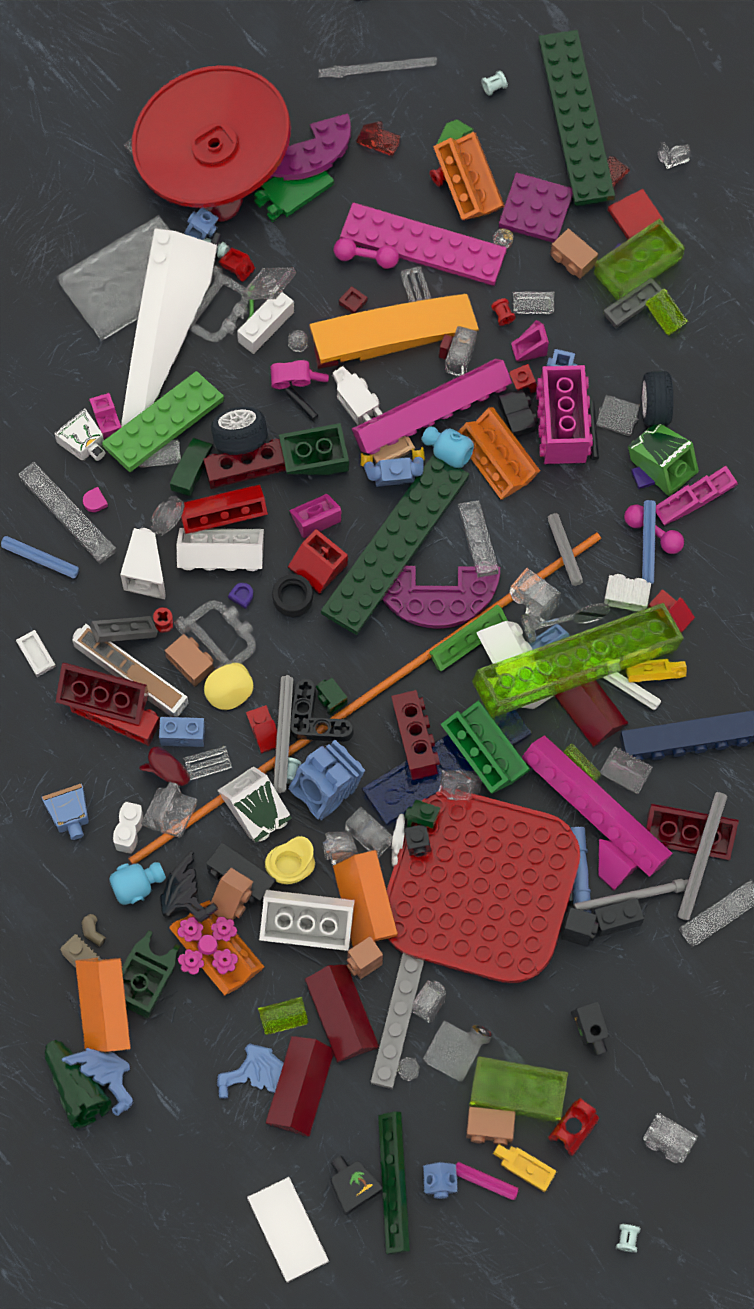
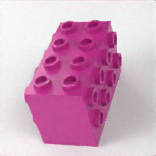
M585 365L543 366L541 378L537 379L536 399L539 400L537 417L538 419L540 418L538 434L541 437L540 457L544 456V464L586 463L587 455H591L593 438L592 434H589V427H591V415H588L590 397L587 396L589 381L588 377H585Z

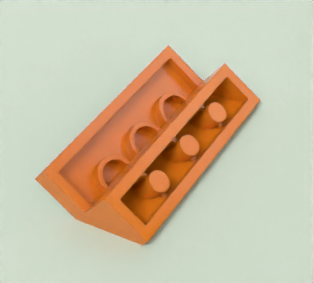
M475 132L458 140L449 138L433 146L462 220L488 215L505 207Z
M493 407L488 408L477 421L466 422L458 431L473 441L474 450L470 458L501 500L526 486L540 472V469Z
M376 850L353 855L334 865L333 870L340 898L355 900L351 929L352 946L355 947L368 937H371L375 944L376 941L396 937L397 930Z
M208 900L200 905L206 908L211 902ZM190 913L187 917L174 922L169 929L187 950L190 949L194 952L199 951L198 941L192 939L191 942H186L177 933L181 927L180 923L182 920L194 917ZM213 913L210 915V918L198 922L203 925L202 937L205 935L213 936L214 931H212L211 926L216 923L219 916ZM238 934L230 937V940L227 942L223 941V939L216 940L218 943L216 951L220 950L223 952V950L229 949L231 954L237 955L238 961L234 964V971L220 974L217 968L212 965L214 953L211 955L202 953L201 960L204 962L202 969L224 996L239 989L264 968V965Z
M121 958L75 960L85 1050L89 1048L109 1052L130 1049Z

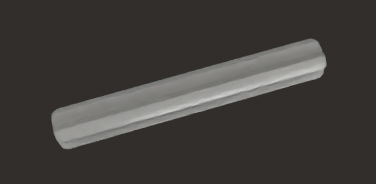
M557 513L550 514L548 522L573 586L583 583V578L560 517Z

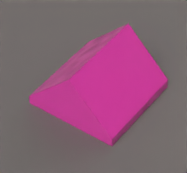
M328 494L289 510L303 539L308 537L315 529L320 532L341 522V508Z

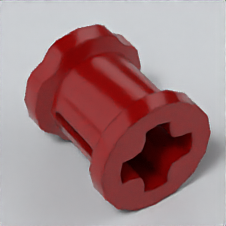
M439 167L436 170L430 171L433 182L437 186L443 185L446 178L442 168Z
M506 298L499 299L491 305L492 310L498 316V323L501 326L510 324L516 318L515 314L511 312L508 306L509 301Z
M163 607L157 609L153 614L157 630L161 633H167L173 628L171 611Z

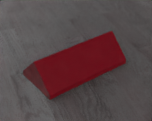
M578 656L562 660L545 677L552 685L551 691L593 748L629 724Z
M63 662L56 703L139 725L149 693L146 684Z
M651 804L648 811L646 829L668 849L697 854L709 814ZM721 817L709 856L730 860L739 820Z
M347 964L328 965L305 979L337 1062L379 1048Z
M291 1037L265 1124L307 1137L310 1136L334 1054L331 1047L317 1039Z

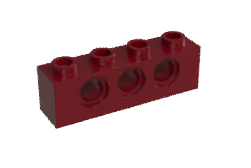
M272 439L268 443H264L260 448L246 454H211L207 458H203L210 489L286 471L280 439ZM271 455L272 458L264 459L263 456ZM244 460L252 461L250 464L242 463ZM224 465L232 466L230 469L222 468Z
M417 690L391 696L412 780L438 774L436 766L440 765L438 753H433L432 751L435 742L433 734H428L427 729L430 728L428 716H423L422 710H426L423 697L418 698ZM414 733H421L417 736H413ZM420 751H425L423 754H417Z

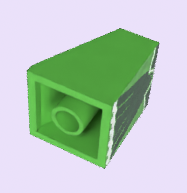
M662 424L652 425L628 446L631 461L652 478L655 484L668 496H671L699 472L693 443Z

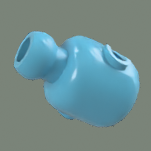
M431 426L422 435V442L425 445L434 446L433 452L435 457L454 468L465 466L474 450V443L469 437L451 428L440 433L437 428Z
M159 862L152 863L147 869H143L140 864H123L117 868V871L111 874L109 880L118 902L122 905H127L130 903L134 904L139 900L143 901L144 897L151 893L150 884L154 882L161 883L166 879V876Z

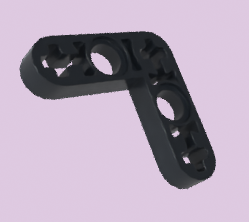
M310 679L300 680L295 687L290 724L293 736L302 740H336L339 742L350 740L354 734L350 721L345 719L313 718L316 696L315 685ZM308 686L309 690H307L306 693L307 698H304L302 690H304L305 687ZM301 705L309 706V710L305 713L297 711ZM301 719L303 720L304 728H302V731L299 732L297 728L300 727ZM320 725L328 727V730L323 734L316 732ZM332 726L335 728L334 734H332ZM343 727L347 728L345 734H341L340 732L343 729Z

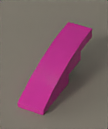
M724 466L708 477L706 475L693 485L685 486L656 505V513L663 524L667 525L709 503L738 485L727 466Z

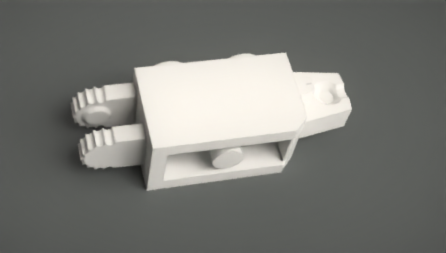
M340 367L333 372V378L338 385L337 399L357 425L370 420L373 416L377 417L382 414L379 409L380 402L377 396L368 391V386L363 378L359 379L355 373L351 375L344 367Z

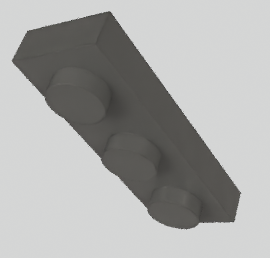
M650 278L603 311V315L615 328H618L664 295V291Z
M151 616L92 621L90 625L97 643L156 638L158 633Z

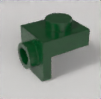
M415 800L413 806L408 807L405 814V819L408 820L406 828L412 827L413 823H417L433 829L440 813V807Z

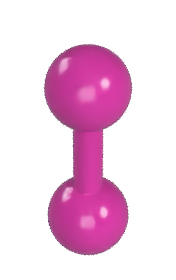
M341 238L334 245V254L342 261H348L355 255L376 259L381 267L389 269L394 267L399 260L397 250L389 245L382 246L378 251L356 247L355 243L349 238Z
M632 505L627 508L624 519L628 526L632 528H641L643 526L644 507ZM655 525V535L661 539L662 549L669 554L680 552L684 546L682 534L675 530L665 532Z

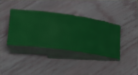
M196 438L191 440L170 482L172 491L191 497L195 484L199 481L204 469L203 458L209 456L213 444Z

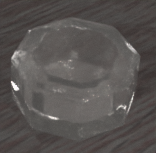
M295 330L289 335L288 346L293 351L302 352L308 346V336L303 331Z
M406 1057L399 1061L397 1072L401 1079L411 1081L418 1077L420 1066L415 1059Z

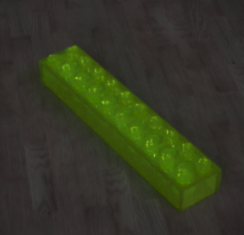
M661 603L477 670L472 683L491 718L673 652L678 649L684 637L665 604Z

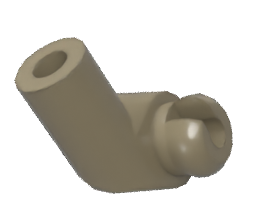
M88 914L82 920L83 934L87 939L100 947L106 940V937L96 931L97 917L93 914Z

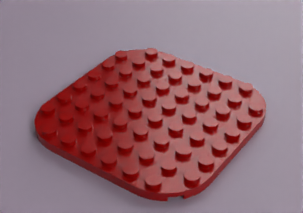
M443 790L436 792V794L427 799H423L422 802L440 807V813L433 829L427 827L431 852H427L426 855L420 857L410 856L406 835L404 834L403 849L399 851L397 856L398 863L394 865L386 890L397 930V936L388 938V940L397 950L413 958L495 981L518 983L535 977L548 965L554 954L580 865L579 843L571 828L554 815L460 790ZM413 823L412 827L418 826L420 824Z

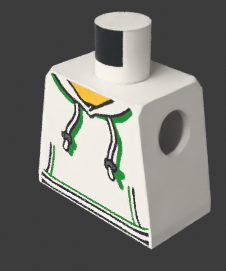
M85 409L55 432L57 443L80 460H84L91 455L98 461L106 453L100 447L104 441L103 434Z

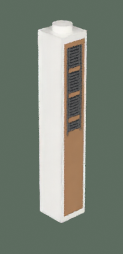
M87 624L82 629L78 628L75 631L72 641L76 649L112 675L146 684L149 693L147 700L170 717H178L189 704L186 695L112 642L97 643L90 626Z

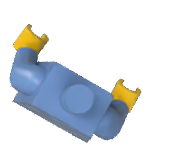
M421 447L417 451L414 448L411 449L413 461L411 458L381 460L375 465L373 463V454L363 455L361 453V466L364 467L367 477L371 481H375L376 487L413 483L415 477L423 474L424 448Z

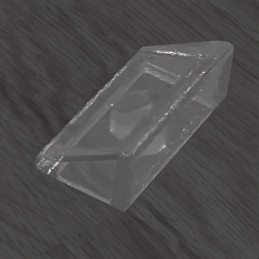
M170 441L141 463L139 467L179 463L181 460L179 441Z

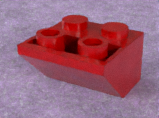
M315 529L301 544L288 568L295 574L306 578L312 588L320 594L348 565V554Z

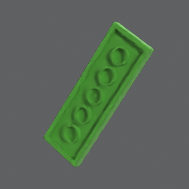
M196 371L104 440L102 446L123 467L131 472L224 401V395Z

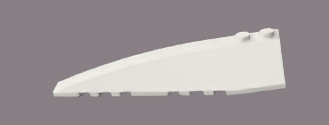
M155 228L136 328L121 427L151 406L156 398H158L161 392L160 389L167 379L172 364H174L187 336V331L194 321L195 314L203 301L206 290L210 286L217 245L176 231Z

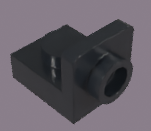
M418 825L404 828L410 856L420 857L426 855L427 852H431L426 826Z

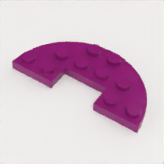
M348 113L310 124L314 139L288 146L281 164L272 176L283 177L284 180H298L317 175L332 167V163L337 158L341 159L346 152L351 138V123Z
M406 566L382 600L397 616L414 625L436 629L454 627L476 617L487 607L498 587L500 567L458 566V586L415 585L416 566Z

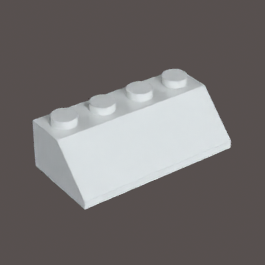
M179 528L177 568L184 570H193L194 568H203L205 570L225 568L228 571L236 569L256 571L262 569L264 529L209 528L185 534L184 528Z
M504 621L478 631L477 635L515 707L535 709L554 696L551 691V683L543 676L541 672L542 666L534 659L532 655L533 650L530 644L524 640L522 636L523 631L517 623Z

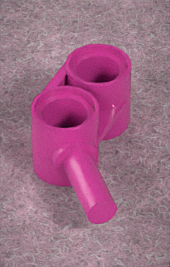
M305 360L271 365V383L275 389L288 388L290 381H292V385L301 387L309 385L310 380L327 382L329 379L327 374L313 372L309 369V362Z

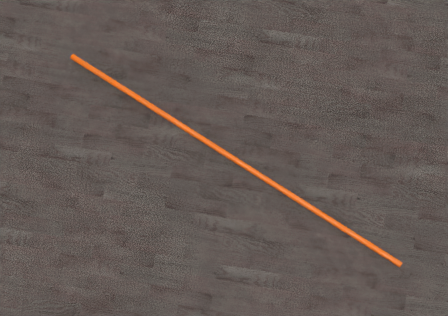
M596 532L573 548L574 557L601 540L600 535ZM562 557L329 719H344L429 660L431 658L429 652L494 606L505 607L564 566ZM320 725L316 732L323 734L328 730V727ZM299 739L290 745L288 757L313 740ZM275 757L257 769L264 774L275 767ZM221 795L128 858L131 864L138 863L225 801Z

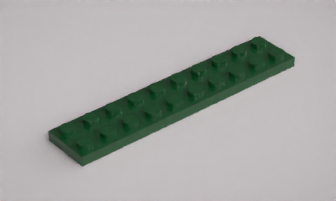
M578 30L539 35L540 49L574 204L577 206L615 200Z
M433 454L423 468V474L414 480L321 609V614L357 635L466 483L469 473L461 468H454L444 463Z

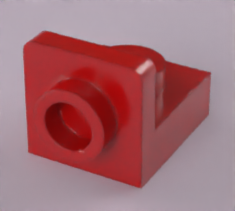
M231 248L219 261L221 267L234 272L242 282L255 270V266L248 254Z
M528 364L510 371L509 374L516 390L528 387L531 393L536 392L537 383Z

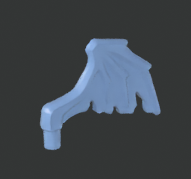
M248 1044L245 1048L247 1057L240 1068L218 1075L219 1098H228V1086L235 1083H245L247 1078L250 1079L251 1086L261 1090L265 1086L269 1092L275 1093L283 1062L272 1054V1049Z
M86 1048V1051L62 1058V1061L69 1065L86 1063L80 1067L81 1073L87 1077L94 1076L93 1081L98 1082L102 1086L110 1084L109 1090L112 1091L118 1100V1104L112 1108L115 1115L128 1110L133 1104L132 1097L122 1085L123 1074L130 1070V1065L111 1051L105 1053Z

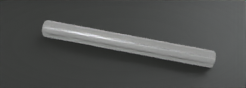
M290 675L282 676L280 681L273 783L277 793L285 792L287 786L293 677H290Z
M715 793L679 909L678 917L680 919H690L725 806L726 794Z

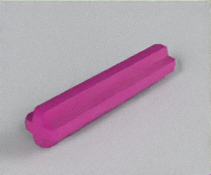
M460 1162L456 1163V1176L511 1200L516 1198L519 1190L517 1187Z

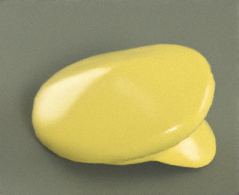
M240 663L227 664L214 670L208 676L204 685V694L212 706L221 710L238 707L250 697L253 691L252 677L245 666Z
M299 836L275 847L266 857V872L276 879V882L281 884H294L303 880L315 868L313 845L307 838Z

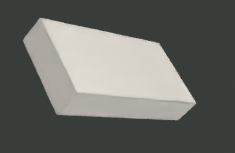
M35 630L16 640L37 677L56 667Z

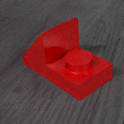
M663 589L648 606V608L679 633H682L695 618L681 597L676 601Z
M265 705L246 712L260 752L264 753L275 749L277 729L274 720L271 719L267 706Z

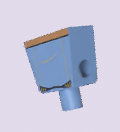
M82 783L42 797L44 805L59 832L69 831L71 840L84 836L81 826L89 823Z

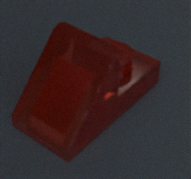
M382 121L363 125L356 143L394 156L401 136L383 130Z

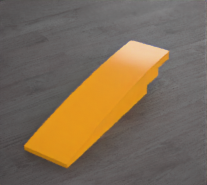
M467 294L388 306L310 324L311 334L320 363L337 359L344 362L360 358V361L441 341L445 334L456 337L479 331Z

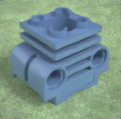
M334 740L326 748L322 746L307 756L306 761L298 767L296 776L288 789L297 798L306 803L310 812L317 819L323 820L338 808L343 799L348 798L349 794L352 795L355 792L365 769L347 752L344 746Z

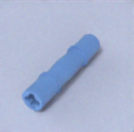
M571 827L580 848V865L572 890L573 904L591 900L586 857L588 849L586 847L584 827ZM591 909L584 910L585 912L592 913Z

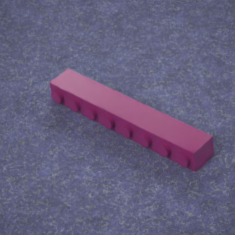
M494 359L352 428L361 452L371 455L381 450L380 447L386 444L389 446L399 441L398 438L404 435L408 437L417 433V429L421 427L427 428L434 425L435 420L439 418L446 419L452 416L453 412L458 409L464 410L471 406L470 403L476 400L478 402L489 398V394L493 392L499 393L506 390V386L511 384L512 381L504 361Z
M545 735L533 742L522 756L523 760L649 877L658 871L673 854Z

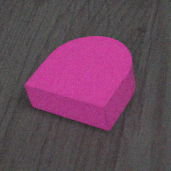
M98 487L88 491L83 497L84 507L89 512H98L108 507Z

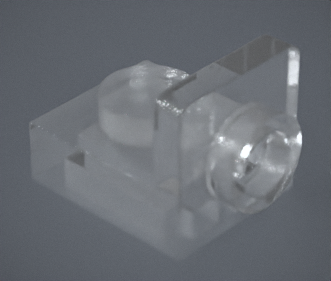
M662 142L658 151V157L668 169L689 161L691 149L686 144L675 146L669 150L666 143Z

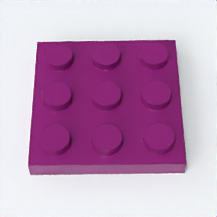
M516 172L499 227L549 242L556 241L559 238L572 198L571 188Z

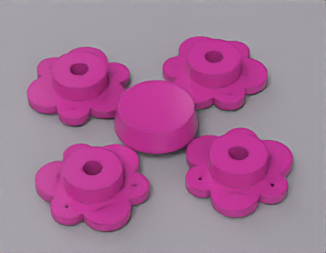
M194 917L182 920L180 923L181 927L177 932L178 935L184 938L186 942H191L192 939L198 941L199 951L193 952L188 949L185 951V954L179 956L178 962L182 965L181 970L183 972L188 971L192 975L197 974L199 968L204 966V962L201 960L202 953L205 955L214 953L212 965L217 968L220 974L234 971V964L238 961L237 955L231 954L229 949H225L223 952L220 950L216 951L218 948L216 940L223 939V941L227 942L230 940V937H234L237 934V929L233 926V920H227L225 917L217 918L216 923L211 926L212 931H214L213 936L205 935L203 937L201 933L203 925L198 923Z

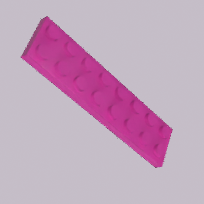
M352 203L340 235V239L349 238L355 245L378 251L382 246L389 245L397 250L399 258L495 286L507 248L356 203Z

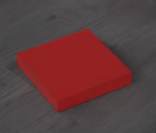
M643 189L608 206V211L629 241L664 222V219Z

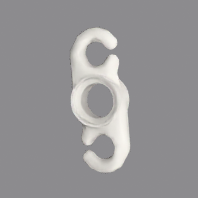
M404 814L398 816L393 833L391 848L393 867L398 863L397 856L400 849H403L405 834Z

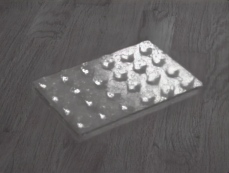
M159 215L57 276L59 284L101 341L139 317L155 228L170 230Z

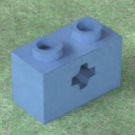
M160 717L159 739L161 746L204 747V718Z

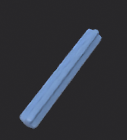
M653 500L644 501L642 579H645L647 583L653 584L656 503Z
M4 536L1 541L2 548L71 578H76L79 573L77 566L13 538Z

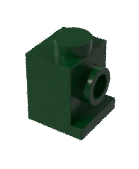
M333 678L322 680L316 685L319 694L317 697L324 707L327 705V712L330 716L347 705V696Z

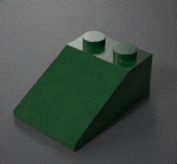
M341 423L279 434L287 474L330 475L349 471V459Z

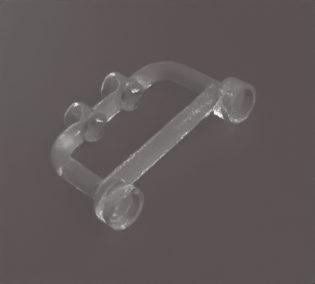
M216 265L213 267L211 278L213 285L203 297V301L195 314L194 321L188 329L211 342L223 339L227 333L233 335L238 327V324L235 323L238 317L244 319L249 311L246 306L250 300L248 290L243 285L222 274L223 269ZM225 284L240 293L242 298L234 306L230 316L224 320L220 330L217 333H210L195 323L221 286Z
M208 601L185 619L180 616L174 621V625L181 634H186L192 630L220 661V664L214 667L215 670L231 663L241 664L254 653L256 648V641L251 634L253 632L252 626L247 621L241 623L237 619L240 614L234 606L227 608L220 601ZM211 609L219 610L223 618L235 628L237 634L242 639L244 638L248 644L247 648L231 661L196 623V620Z

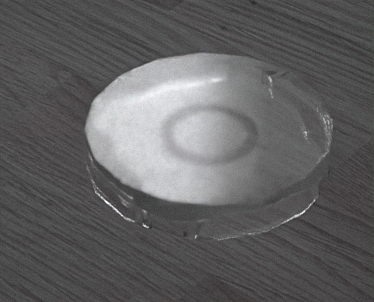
M176 496L168 497L169 501L166 503L163 501L152 515L151 523L153 526L150 527L158 535L168 533L175 527L183 514L184 502Z

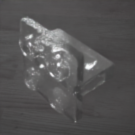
M169 782L167 788L157 789L141 824L143 827L180 838L198 801L196 798L183 795L177 783Z

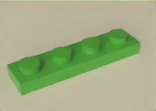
M498 605L494 606L431 650L429 654L437 669L440 671L444 670L480 645L482 642L477 635L478 631L508 621L502 608Z

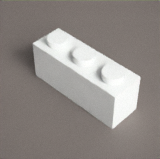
M278 289L237 331L238 342L254 354L294 313V301Z

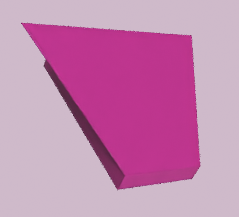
M538 320L518 339L511 342L516 361L547 356L549 341L544 324Z
M599 839L598 877L615 891L638 866L614 843Z

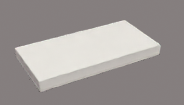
M289 1177L247 1197L286 1282L329 1262Z

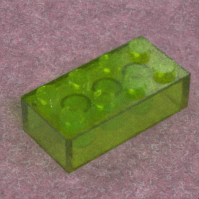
M659 218L596 262L594 274L618 301L648 279L656 278L682 260L685 247Z
M478 1056L469 1106L515 1111L516 1115L559 1122L562 1115L568 1072Z

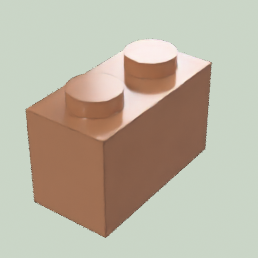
M567 229L551 246L550 254L553 259L558 263L561 262L570 274L576 275L580 279L597 264L598 253L570 229Z
M183 634L165 650V655L195 687L214 671L212 663L214 660L207 652L202 653L198 649L199 645L192 637L188 638Z
M230 868L220 879L210 903L214 902L219 909L214 914L219 917H225L227 920H234L236 917L240 918L246 909L243 906L244 903L252 895L250 889L253 881Z
M368 937L348 951L347 968L353 976L357 975L361 980L382 966L383 954L371 937Z
M470 1107L466 1138H471V1142L484 1143L485 1140L494 1141L495 1145L499 1144L502 1146H506L507 1142L512 1143L515 1111Z

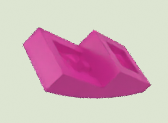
M107 393L89 399L103 438L110 437L121 428L110 394Z

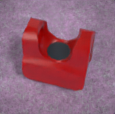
M581 1098L574 1101L548 1139L550 1141L562 1140L565 1143L564 1147L573 1156L599 1120L596 1109Z

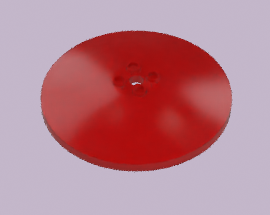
M210 66L190 71L164 85L142 109L135 124L132 137V153L135 165L148 187L157 195L172 203L187 207L206 208L234 202L263 185L281 164L286 154L291 134L288 109L282 96L273 84L250 70L234 66ZM215 142H219V143H220V144H219L217 147H215V148H211V147H210V146H211L213 143H215Z

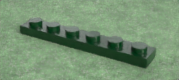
M394 1111L378 1115L386 1254L410 1251L401 1112Z

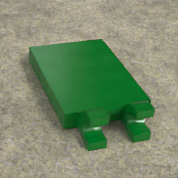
M326 171L298 180H284L283 177H273L262 185V190L254 194L257 198L255 203L260 208L269 200L273 202L272 205L267 207L269 212L267 217L271 221H274L282 213L288 217L333 186L334 180Z

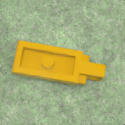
M668 659L626 662L625 670L629 682H642L686 677L687 666L685 661L669 662Z
M498 1144L493 1153L503 1160L501 1165L505 1169L543 1192L546 1191L557 1172L518 1147L514 1148L511 1146L508 1150Z

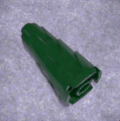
M53 1040L49 1042L44 1051L45 1060L54 1077L53 1082L61 1096L59 1099L67 1114L70 1125L73 1128H81L97 1121L94 1116L100 1113L101 1117H103L112 1106L110 1098L104 1093L99 1084L93 1081L91 1076L87 1077L80 1072L82 1063L69 1065L62 1061V1058L73 1055L72 1051L62 1041Z

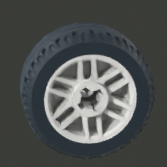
M649 371L643 376L642 415L643 421L647 426L657 424L668 426L672 422L673 382L669 372Z
M237 407L220 413L211 424L214 444L218 450L226 454L240 455L252 452L260 448L268 438V430L263 413L251 407Z

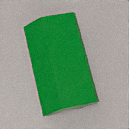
M479 700L463 713L457 711L441 723V726L491 793L513 784L531 770Z

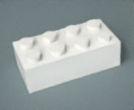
M266 890L259 940L348 951L355 900Z

